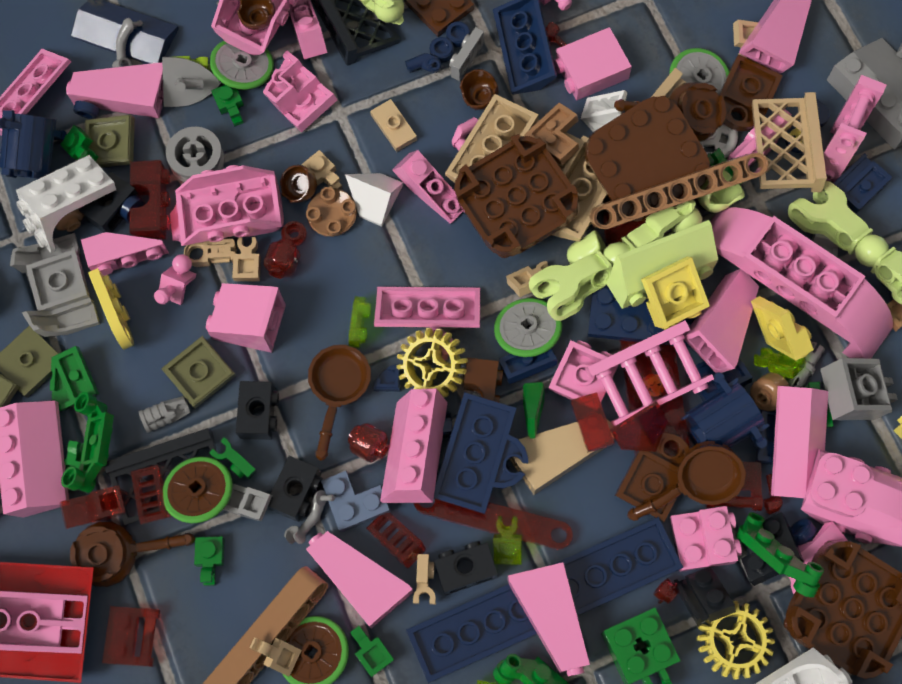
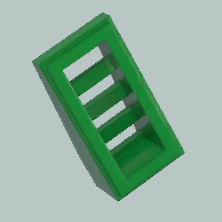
M542 382L524 383L523 407L528 437L530 439L536 437L545 402V387Z

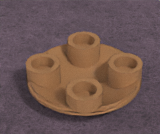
M325 187L311 199L306 211V217L312 229L323 236L329 237L338 236L348 231L354 224L357 216V208L353 198L347 192L333 189L332 187Z

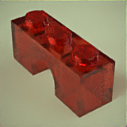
M161 160L130 162V185L136 189L139 195L150 196L149 201L144 206L130 208L129 232L132 236L165 240L166 230H170L169 216L166 215V207L170 206V196L166 192V184H170V173L168 169H165Z

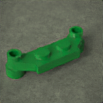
M82 392L74 403L75 411L88 417L79 469L73 466L67 468L62 475L61 484L63 487L73 491L81 490L90 493L95 487L96 476L101 468L107 464L114 415L107 412V405L98 401L94 395Z
M750 512L745 523L740 525L736 538L748 546L777 573L796 579L793 587L798 593L810 598L815 597L820 587L819 580L824 572V568L815 562L805 564L800 561L790 548L780 544L774 539V535L771 532L764 530V518L761 515Z
M509 654L493 670V676L499 684H512L515 679H519L524 684H569L538 656L533 660L520 658L516 654Z

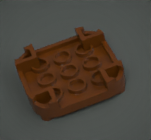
M653 96L639 102L595 130L589 136L585 146L584 157L587 165L590 166L611 201L710 167L707 153L680 108L666 96ZM701 175L698 178L697 183L699 188L707 180V177L704 175ZM677 183L672 189V194L677 199L683 195V187ZM655 192L650 193L647 197L648 205L654 207L658 204V195ZM630 201L624 202L622 205L623 214L626 216L632 214L634 205ZM646 215V216H644V217H641V218H638V219H635V220H632V221H646V218H647L649 215Z
M520 134L510 137L511 142L469 167L465 164L459 169V174L455 180L454 191L460 207L485 245L501 258H508L509 256H515L526 251L567 226L578 214V192L576 187L570 183L547 150L546 143L540 137L536 139L531 136H520Z
M827 541L821 546L811 561L824 568V572L819 580L820 587L815 597L812 598L803 596L797 591L794 593L788 605L784 627L799 644L809 650L815 648L822 655L827 654L835 666L843 668L849 674L867 679L874 678L882 673H888L893 667V664L889 661L902 637V573L862 549L861 545L850 541Z

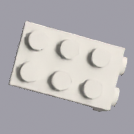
M88 155L17 189L16 193L19 201L16 204L22 215H25L26 219L23 220L27 231L30 234L34 232L40 247H46L52 253L56 251L53 243V231L57 223L68 213L115 191L116 187L114 181Z
M811 648L756 684H852V680L843 668L838 669L827 654L822 655L815 648Z

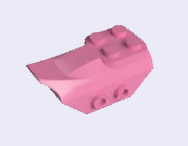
M219 0L211 27L226 43L248 54L260 55L268 47L279 26H284L289 16L288 11L290 7H295L298 0H272L275 6V14L271 19L270 25L261 30L248 29L241 23L237 14V10L240 7L239 0Z
M231 165L226 167V169L217 171L205 170L201 174L192 175L175 190L176 205L170 213L173 241L181 242V246L205 241L219 242L231 236L251 237L279 230L284 224L281 194L275 172L244 165Z
M818 449L801 510L820 524L824 525L827 522L833 521L842 534L854 535L855 540L861 543L871 544L873 542L902 547V477L891 474V470L884 467L875 466L873 468L868 466L859 458L845 457L837 453Z

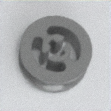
M196 126L184 128L171 137L166 147L168 164L174 176L182 183L187 181L192 175L201 174L205 170L217 171L222 170L224 167L225 157L219 139L206 128ZM204 146L212 150V156L209 161H207L208 156ZM182 152H184L183 157L188 167L179 163Z

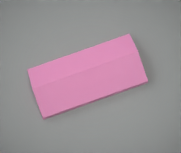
M41 49L0 96V118H2L3 110H14L15 114L26 115L68 67L71 61L68 58Z
M377 287L374 327L480 328V288Z
M778 386L772 496L805 497L818 449L825 450L828 391L814 388Z

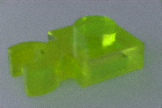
M762 347L761 355H754V365L768 367V372L793 379L806 366V357L795 361L781 352L778 354L773 353L771 349Z
M499 516L496 528L501 534H494L493 537L494 564L522 565V535L514 534L518 526V518L513 516L512 525L505 526L502 523V516Z

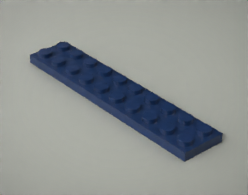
M659 517L554 563H564L577 616L683 568ZM509 584L406 629L428 684L537 635Z

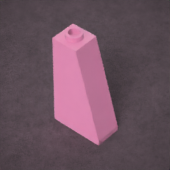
M773 0L741 47L739 54L779 74L792 67L796 60L812 0Z
M151 63L73 72L71 81L67 83L66 93L74 105L75 101H85L96 105L100 110L159 118L164 102L162 63Z
M741 269L724 276L708 299L710 306L701 310L702 314L694 319L689 327L690 330L684 334V340L715 373H723L735 369L753 310L751 301L756 298L758 293V284L749 274Z
M328 531L324 534L318 533L308 542L310 546L306 550L371 629L414 593L409 584Z
M564 563L508 575L509 586L560 673L567 672L568 677L585 673L583 667L590 665Z

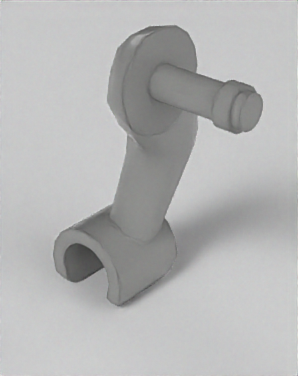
M126 18L123 21L116 40L117 60L113 62L112 68L122 67L121 64L123 67L132 66L131 61L126 58V43L134 27H141L143 25L141 20L132 22L130 18Z
M323 490L317 491L313 497L311 511L306 521L300 528L291 526L285 531L284 536L290 544H293L295 541L298 544L304 543L306 540L305 535L319 521L326 501H334L335 496L333 494L326 495Z

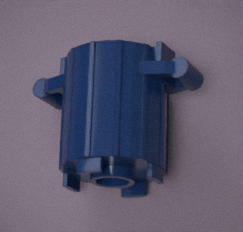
M3 110L2 118H0V129H2L0 150L1 175L17 178V176L36 178L38 180L50 174L53 141L64 140L67 135L64 130H56L57 120L33 115L15 114L14 110Z
M722 373L714 374V380L711 382L716 385L719 392L681 417V420L687 418L691 426V433L688 435L694 445L705 441H715V444L722 445L723 443L731 448L747 437H750L755 448L761 449L767 446V440L760 432L769 427V424L765 425L757 405L747 391L737 383L738 378L727 383Z

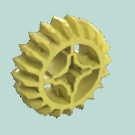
M426 328L425 335L419 330L416 331V338L413 336L407 337L410 346L407 344L401 345V349L406 353L397 355L399 360H403V364H399L396 367L399 370L404 369V374L399 376L400 380L408 379L404 387L406 389L414 386L413 389L436 388L443 397L449 396L448 389L455 392L457 390L455 383L462 384L464 382L458 374H466L467 372L465 368H461V364L468 363L467 358L460 359L459 355L465 352V348L456 349V346L460 343L459 339L450 342L452 333L447 332L443 336L442 329H436L435 333H433L432 328ZM432 342V346L428 348L425 356H415L417 350L423 344ZM440 345L448 352L451 363L446 362L442 358ZM433 359V362L441 367L432 368L431 365L422 361ZM414 365L422 370L424 382L417 376ZM438 372H450L443 383L437 386L432 385Z
M733 601L736 608L735 613L711 622L706 620L705 622L709 625L702 624L698 626L700 631L706 633L696 637L697 641L705 642V646L698 648V651L700 653L708 652L709 656L705 657L703 661L704 663L712 660L715 662L711 668L713 672L723 667L722 677H727L731 670L733 679L737 680L740 677L741 670L742 675L747 679L751 677L750 669L755 674L761 672L758 663L762 666L769 664L763 655H773L774 652L766 648V646L775 644V640L772 638L767 639L766 635L773 632L772 628L764 629L763 624L767 623L768 619L766 617L760 620L756 618L760 610L754 609L750 614V605L748 603L743 604L740 610L738 601ZM723 618H738L731 630L716 628ZM746 622L754 630L757 643L748 637ZM737 633L739 635L738 639H741L743 644H738L734 647L731 644L733 641H730V637ZM714 637L724 644L725 659L717 651ZM740 650L755 652L746 663H733Z

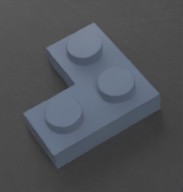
M347 471L321 481L325 494H333L335 496L334 501L328 502L340 532L391 512L389 504L380 501L381 485L356 495Z

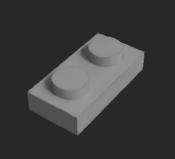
M475 27L470 35L467 34L465 36L461 50L452 56L449 63L452 78L458 81L462 79L484 44V31Z

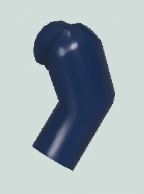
M423 53L405 61L409 73L420 68L432 73H436L441 69L440 59L428 53Z

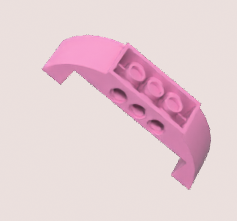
M732 207L716 213L710 221L717 255H721L847 340L849 343L842 353L849 358L871 359L892 330L893 318L884 299L865 279L866 276L775 216L772 218L753 210Z

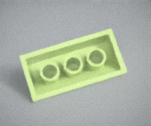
M707 220L617 255L607 281V286L621 308L623 309L631 305L636 307L648 299L641 281L642 278L687 256L692 257L700 280L708 278L713 273V269L718 261L712 224Z

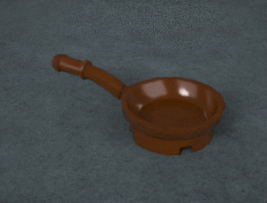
M698 82L683 83L674 89L669 100H672L680 108L699 142H703L713 136L718 127L725 121V100L722 95H718L717 89L713 85ZM619 99L614 103V108L619 112L627 111L640 101L632 102Z
M332 345L321 350L313 358L308 369V383L312 392L329 406L322 431L319 432L320 439L315 453L320 461L325 460L329 454L328 448L330 438L333 435L332 429L337 407L357 401L366 392L371 381V368L366 357L358 349L348 345Z
M715 441L698 443L688 450L681 462L678 471V483L657 498L650 499L647 503L636 508L633 507L628 511L627 516L630 520H639V518L649 513L657 512V509L670 503L681 493L701 504L717 505L728 502L739 494L745 484L746 471L743 462L729 446L723 443L722 445L715 444Z
M97 522L88 526L78 535L76 541H73L70 548V561L72 566L94 567L92 585L95 587H109L121 582L130 573L135 563L137 552L165 548L170 550L173 547L189 546L195 542V535L185 533L183 535L166 536V538L136 543L123 526L114 522Z

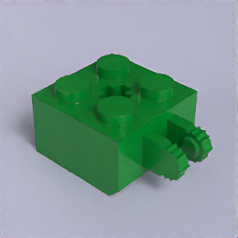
M656 608L610 627L601 633L624 684H631L640 679L643 684H653L649 675L655 672L658 673L662 684H672L665 668L681 660ZM635 640L645 643V654L641 651H635L634 646L637 644Z

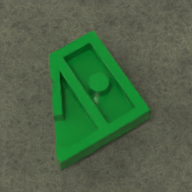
M74 346L51 357V371L53 374L50 380L51 401L58 402L59 413L73 407L76 398L82 392H87L94 396L99 395L78 346Z

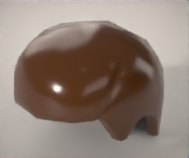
M239 0L240 7L237 10V14L241 23L246 28L261 30L270 25L271 19L275 14V6L272 0Z
M484 69L470 71L465 74L460 82L463 100L471 109L485 110L494 94L499 95L495 78Z
M300 164L288 167L282 173L280 179L281 195L291 203L308 201L314 196L317 189V179L314 173L306 166Z

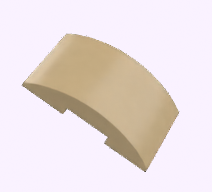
M494 94L445 172V176L455 183L459 169L465 164L468 167L511 142L510 137L520 134V136H524L539 121V114ZM565 133L579 144V150L562 166L558 164L570 183L576 187L578 192V214L567 226L552 235L580 242L591 224L589 218L590 211L597 205L602 204L607 194L590 166L587 165L584 157L585 146L589 138L583 136L579 139L569 133Z

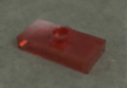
M597 392L572 399L570 403L587 453L614 445V440Z

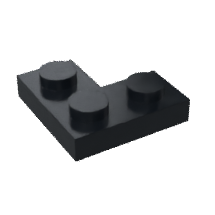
M780 512L764 520V530L771 532L774 535V539L783 546L790 548L794 555L805 563L784 514ZM751 553L741 558L749 581L754 586L779 575L756 553Z

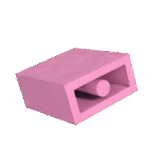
M610 27L556 50V59L554 60L557 73H562L565 79L566 90L569 94H573L576 101L628 80L632 68Z

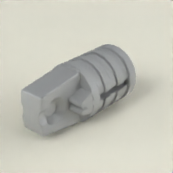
M182 396L162 401L138 412L146 432L149 433L190 413V409L185 397Z

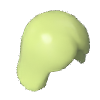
M723 170L724 179L726 181L731 180L732 176ZM708 179L700 189L704 190L708 186ZM736 184L701 196L697 200L708 212L719 213L743 199L745 193L741 185Z
M593 230L584 236L580 242L576 241L570 245L567 250L568 262L572 264L587 255L596 254L597 251L603 254L606 245L600 234Z

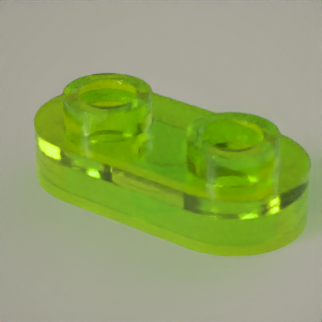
M355 296L349 330L350 347L360 348L361 343H366L367 327H364L365 318L370 317L371 303L367 302L366 297Z

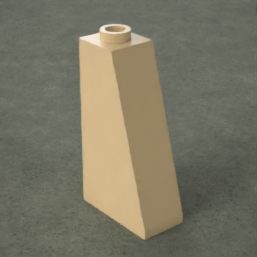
M601 415L538 433L533 439H530V437L518 439L526 449L528 464H523L517 457H511L509 460L518 472L525 473L522 479L533 495H535L611 445L616 438L614 435L616 431L608 419L604 421Z

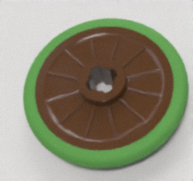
M194 457L185 460L169 473L164 482L162 490L164 506L171 516L185 523H201L210 520L218 515L229 502L233 488L232 478L228 469L216 459ZM199 486L202 487L201 489L196 491V493H193V491L196 490Z
M321 616L304 618L285 641L302 651L290 676L288 677L284 674L283 676L290 684H332L344 671L349 656L348 641L341 627L331 619ZM315 647L318 652L314 655V658H311L308 655L312 648Z

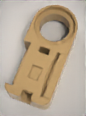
M223 239L219 242L205 241L186 245L184 248V255H187L189 258L193 249L200 248L203 250L201 258L197 260L191 259L192 266L194 267L210 266V262L227 263L232 261L233 263V254H237V245L233 239Z

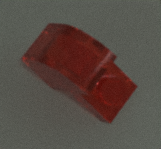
M119 485L93 491L89 495L59 503L65 529L102 522L125 513Z

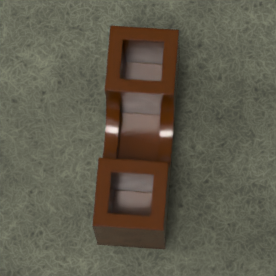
M467 357L468 363H466L467 372L464 377V390L477 392L482 398L499 403L500 396L495 395L496 385H502L503 370H498L499 361Z

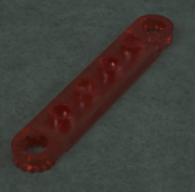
M435 499L433 506L430 508H424L419 503H414L415 509L423 515L555 550H562L569 546L573 537L572 529L565 522L488 502L485 514ZM557 528L564 530L567 535L566 540L562 543L553 541L551 538L552 530Z

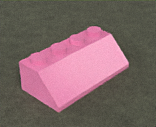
M436 388L411 389L396 403L380 499L382 503H433L443 438V426L447 410V401Z
M20 402L0 407V487L3 514L24 518L70 505L68 488L63 487L61 484L62 475L66 468L64 464L58 402Z

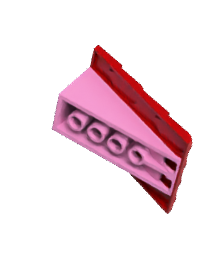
M0 562V677L81 683L94 567Z

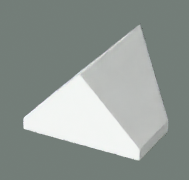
M622 90L588 97L581 120L584 121L592 132L599 129L623 113V111L619 112L614 108V103L619 99L626 101L627 92Z
M381 173L345 174L359 217L382 227L403 187V182Z

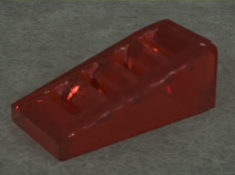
M159 465L131 471L140 524L144 525L171 518L164 504L163 482ZM154 475L153 480L140 483V477ZM152 485L156 486V490L145 493L142 492V488ZM157 495V501L145 504L144 498ZM159 506L160 511L147 513L148 508Z
M390 512L377 517L367 527V530L406 568H409L417 560L418 554H423L426 551L423 542ZM390 521L391 524L380 533L379 530ZM398 529L399 531L388 541L387 538ZM405 536L407 539L398 548H396L395 546Z

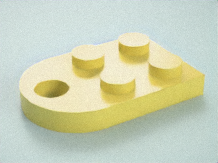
M98 268L88 272L106 319L119 345L123 350L134 346V340L126 322L130 320L125 306H122L118 299L121 298L116 284L112 283L109 275L104 276Z

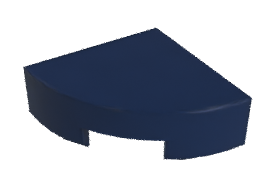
M399 364L389 366L376 378L374 391L400 392L401 380L399 376L401 375V369L396 368Z
M446 411L443 438L451 437L453 431L451 412L449 413V411Z

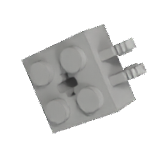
M840 358L820 369L825 390L828 391V403L832 420H875L891 413L892 407L890 403L898 400L896 393L887 392V387L892 386L894 383L892 378L883 376L879 359Z

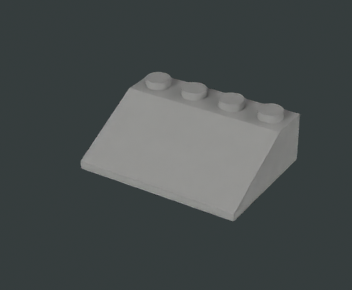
M880 38L853 51L834 65L827 81L846 101L861 75L887 84L883 95L866 121L895 150L902 145V58L896 56L897 52L883 38Z

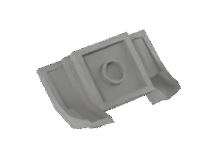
M75 233L53 239L56 251L52 253L46 247L41 248L39 244L18 247L12 251L10 266L21 273L28 272L37 311H25L22 314L33 331L44 337L68 335L100 324L95 303L90 298L80 261L82 255Z

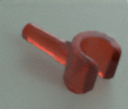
M553 22L548 23L546 30L549 42L554 41L560 47L567 45L557 35L560 31L559 26Z
M768 474L766 479L770 498L764 499L763 504L766 512L772 514L780 510L783 502L780 496L771 495L772 474Z

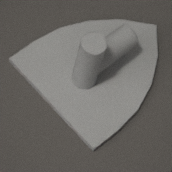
M162 57L164 107L189 106L212 94L211 90L216 89L221 84L211 71L199 63L178 57Z

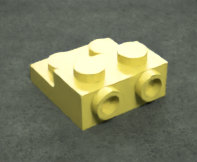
M687 256L641 279L649 299L646 304L655 327L666 330L686 318L691 319L701 315V310L710 306L692 257Z
M761 296L751 301L767 345L795 361L806 357L813 351L810 331L804 325L801 326L795 323V318L790 310L784 309L773 301H768Z

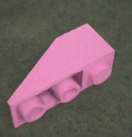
M298 0L296 6H291L288 12L303 58L308 59L327 53L322 30L311 1Z
M419 150L409 153L392 169L414 194L448 223L451 224L463 212L456 198L455 191Z
M104 232L81 240L88 268L91 271L98 268L104 276L111 274L113 270L131 268L139 262L157 260L162 255L169 253L162 240Z

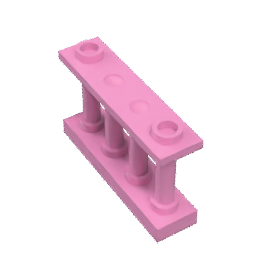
M864 75L860 76L830 131L834 136L823 153L826 181L835 182L841 176L867 133L861 131V128L883 95L887 84Z
M686 320L585 368L589 378L596 375L598 380L601 379L619 416L610 421L613 426L620 425L621 429L636 422L634 417L693 390L694 394L709 388L707 382L714 380L713 375L701 378L683 341L685 339L683 333L690 330ZM666 341H669L670 345H674L692 382L679 389L676 388L659 353L661 350L659 345ZM643 352L646 357H650L667 392V395L654 401L635 365V362H637L635 356ZM618 364L622 368L625 367L643 406L631 412H628L610 375L612 373L611 368Z

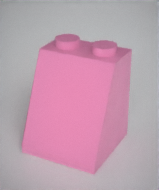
M222 283L220 291H217L214 296L213 305L215 308L213 315H209L206 322V330H208L207 332L211 338L272 353L286 307L279 288Z

